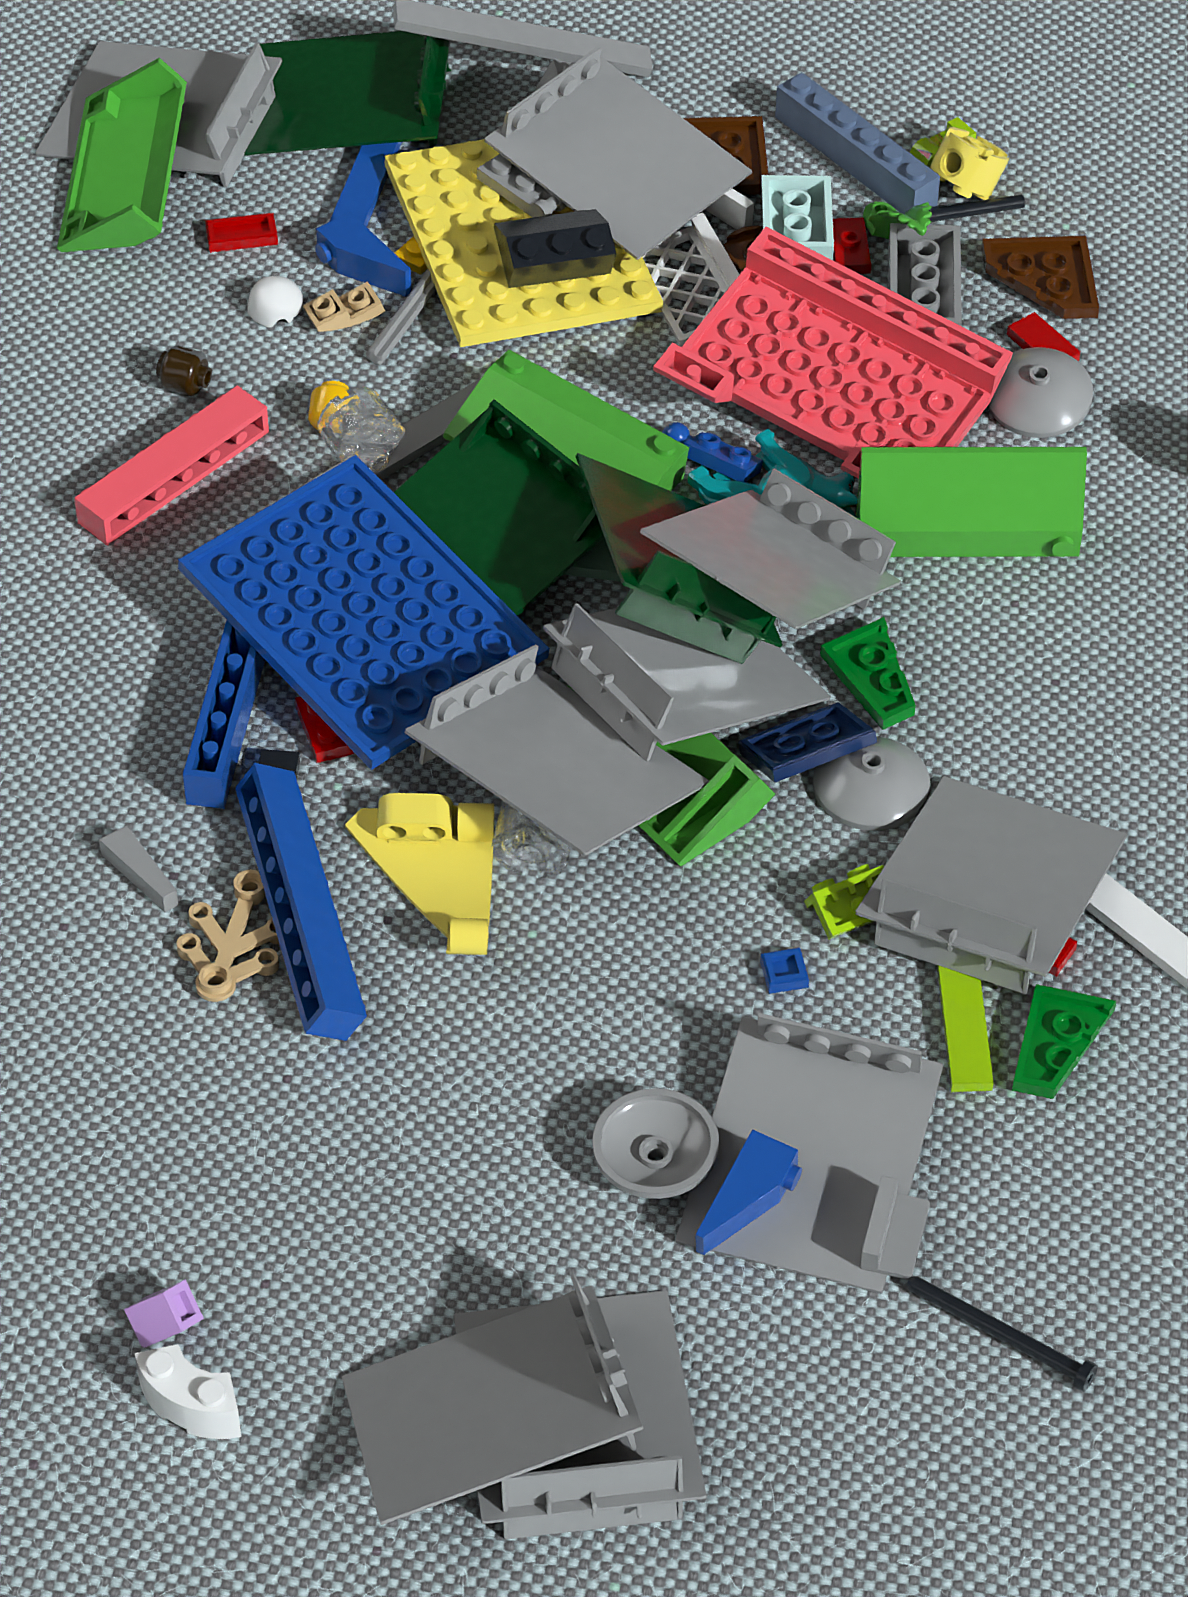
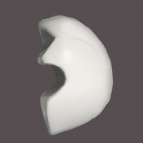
M280 276L262 278L255 283L250 292L248 314L254 322L265 327H273L280 319H286L288 323H291L293 318L302 311L303 294L295 282L288 278Z

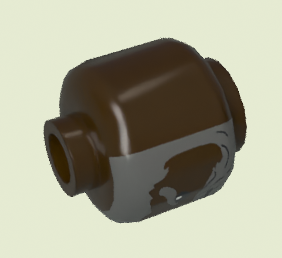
M175 345L160 355L156 367V375L160 378V382L166 390L186 396H195L202 388L208 387L212 378V368L208 367V359L203 352Z

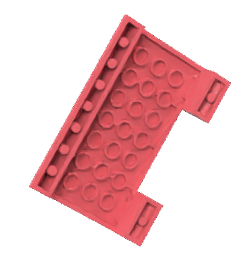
M766 226L747 249L744 270L681 347L672 342L653 366V371L714 403L732 401L844 460L841 464V470L859 479L862 447H958L989 405L1012 358L1013 352Z

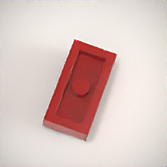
M301 697L295 698V708L316 763L354 754L347 744Z

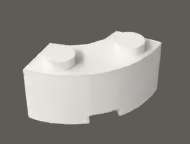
M178 1344L135 1353L142 1392L151 1408L164 1421L167 1418L171 1422L186 1428L188 1434L209 1439L241 1437L238 1408L230 1372L211 1373L196 1368L184 1358Z

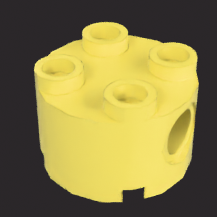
M949 127L931 163L930 169L940 175V181L945 182L948 180L953 183L952 190L966 198H971L973 194L983 200H988L1009 161L1008 155L1002 149L980 136H977L975 139L968 136L970 132Z

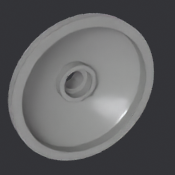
M1044 347L1021 349L1013 352L1006 371L987 407L994 419L1009 431L1033 438L1053 437L1075 428L1086 417L1092 404V381L1083 365L1062 351Z
M876 736L877 743L816 766L814 770L813 790L819 805L833 819L852 828L879 831L901 826L919 814L929 796L930 777L922 759L904 744Z
M643 1089L618 1098L602 1112L593 1131V1155L603 1176L620 1190L643 1198H669L695 1188L710 1174L719 1153V1134L710 1113L695 1099L669 1089ZM653 1157H659V1158H661V1160H657V1161L650 1160V1159L653 1158Z

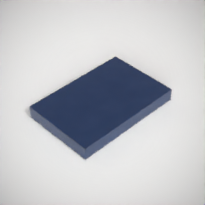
M837 702L738 741V746L742 756L776 783L877 743L876 731L841 703Z

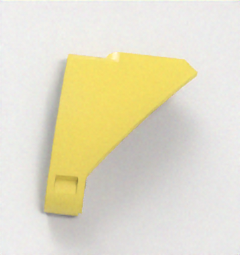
M389 793L379 799L378 808H361L345 824V828L405 897L447 937L446 954L487 955L493 867L494 803H458V805H453L452 800L442 794Z

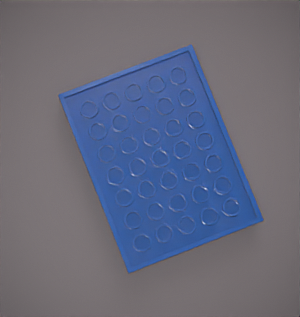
M357 455L178 559L179 571L371 770L416 742V740L405 734V729L426 719L434 696L535 644L538 646L535 659L536 665L549 656L550 648Z

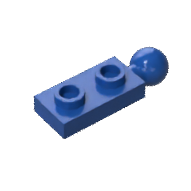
M679 422L668 424L662 432L689 447L688 459L736 481L745 483L761 472L762 459L752 455L746 448L734 447L721 441L715 434L701 432L693 437L690 435L689 429Z

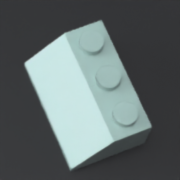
M762 175L763 229L767 226L833 260L834 238L831 176Z

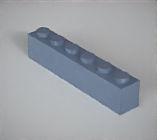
M803 72L777 86L775 117L884 201L903 214L910 208L928 202L932 208L937 207L940 175Z

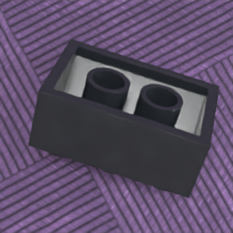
M596 209L494 223L493 227L508 288L611 274L616 258V250L609 223Z

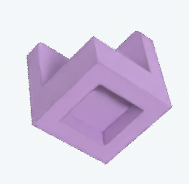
M186 1279L148 1295L124 1309L140 1345L144 1348L181 1333L204 1319Z

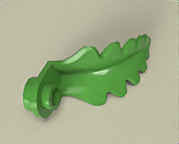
M872 202L864 208L863 217L865 225L872 236L889 239L890 223L907 224L909 228L914 229L919 235L923 236L927 231V226L931 223V220L928 218L932 216V212L929 211L932 206L925 202L910 208L903 214L897 212L891 205L885 202Z

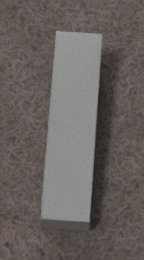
M128 826L99 839L101 855L160 909L167 912L178 906L177 890Z

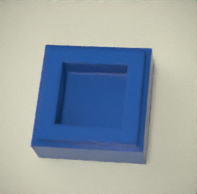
M800 948L761 953L760 963L769 994L809 988V977Z

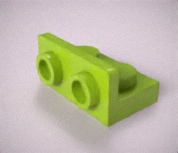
M865 864L847 873L848 879L835 883L834 879L830 878L811 887L813 893L804 900L807 908L814 906L828 940L874 922L873 920L856 915V910L883 870L884 865L870 869L869 865Z

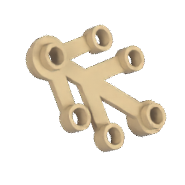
M244 870L234 878V892L238 900L226 933H224L214 919L212 908L209 904L198 902L193 904L188 910L190 925L195 929L202 930L218 953L215 962L212 963L202 951L201 940L197 935L186 933L177 939L178 955L181 959L190 961L198 972L195 981L196 991L200 997L207 1001H223L235 992L236 983L256 973L270 976L279 969L278 954L271 948L260 949L256 952L254 958L231 967L234 958L267 942L279 944L277 934L272 932L275 929L272 918L267 921L266 925L243 935L253 906L259 904L266 896L259 871ZM198 914H205V915H206V916L203 917V918H197V917H195V916L198 915ZM187 945H194V946H195V947L192 948V949H185V948H183V947H185V946H187ZM264 960H271V961H272V962L269 963V964H262V963H261V962L264 961Z

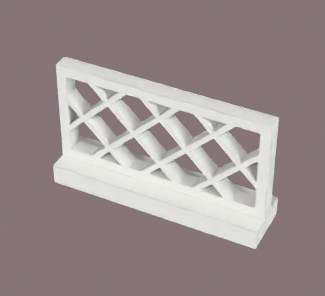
M703 212L691 219L692 226L671 234L643 256V258L650 255L661 256L656 265L645 263L654 283H656L659 276L673 279L669 288L656 285L663 300L661 313L681 347L695 331L683 334L681 328L684 322L700 324L740 275ZM688 240L692 243L689 252L674 250L676 245ZM669 258L683 261L679 270L665 267ZM691 263L705 266L701 275L687 272ZM681 281L696 283L692 292L678 290ZM704 285L718 288L715 297L700 294ZM672 298L687 301L682 310L668 307ZM695 303L709 306L705 315L690 312Z

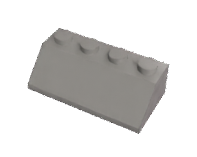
M890 223L888 289L961 326L960 226L928 225L925 235L921 236L914 229L909 228L907 224Z

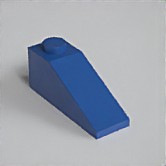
M351 212L316 228V254L323 263H327L338 274L364 283L368 281L372 286L404 297H408L411 293V268Z
M752 1129L695 1234L696 1252L705 1255L778 1204L786 1189L794 1190L802 1173V1168L798 1166V1149Z

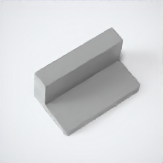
M881 1175L862 1249L861 1269L909 1280L913 1276L930 1202L926 1199L898 1193L897 1178Z

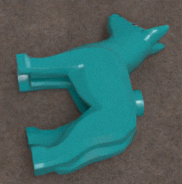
M770 429L757 434L755 440L761 445V451L755 456L763 460L762 466L768 471L762 477L759 485L732 481L730 477L719 472L711 477L709 471L704 466H700L688 474V484L695 488L702 501L709 505L748 490H753L762 495L770 474L775 468L856 517V514L849 506L857 504V496L853 494L856 477L846 472L834 476H826L820 473L809 463L780 447L774 439V433Z

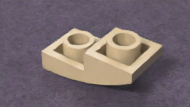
M368 281L339 297L334 289L302 305L318 332L351 327L385 313L382 302Z

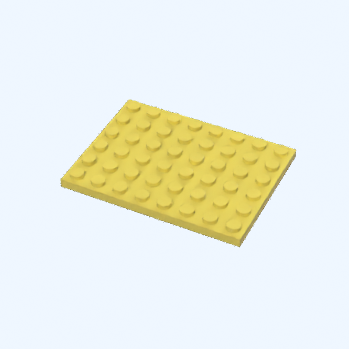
M484 139L385 155V168L412 233L419 245L427 269L431 273L432 281L460 347L662 312L663 300L643 257L636 260L616 243H614L616 258L611 274L508 288L493 227L494 223L533 217L477 179V168L500 154L485 143ZM567 206L561 211H553L552 215L574 211Z

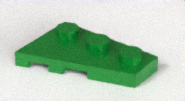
M885 617L821 645L820 656L882 730L914 716L916 707L904 671H901L897 661L896 648L894 643L890 641Z
M1036 984L1012 1091L1053 1099L1115 1011L1116 1000Z

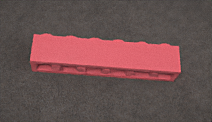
M238 385L227 393L220 395L207 407L193 414L188 420L172 431L165 433L162 438L146 449L139 451L133 458L117 469H113L107 476L91 487L84 489L76 496L74 500L78 524L108 546L269 433L267 406Z

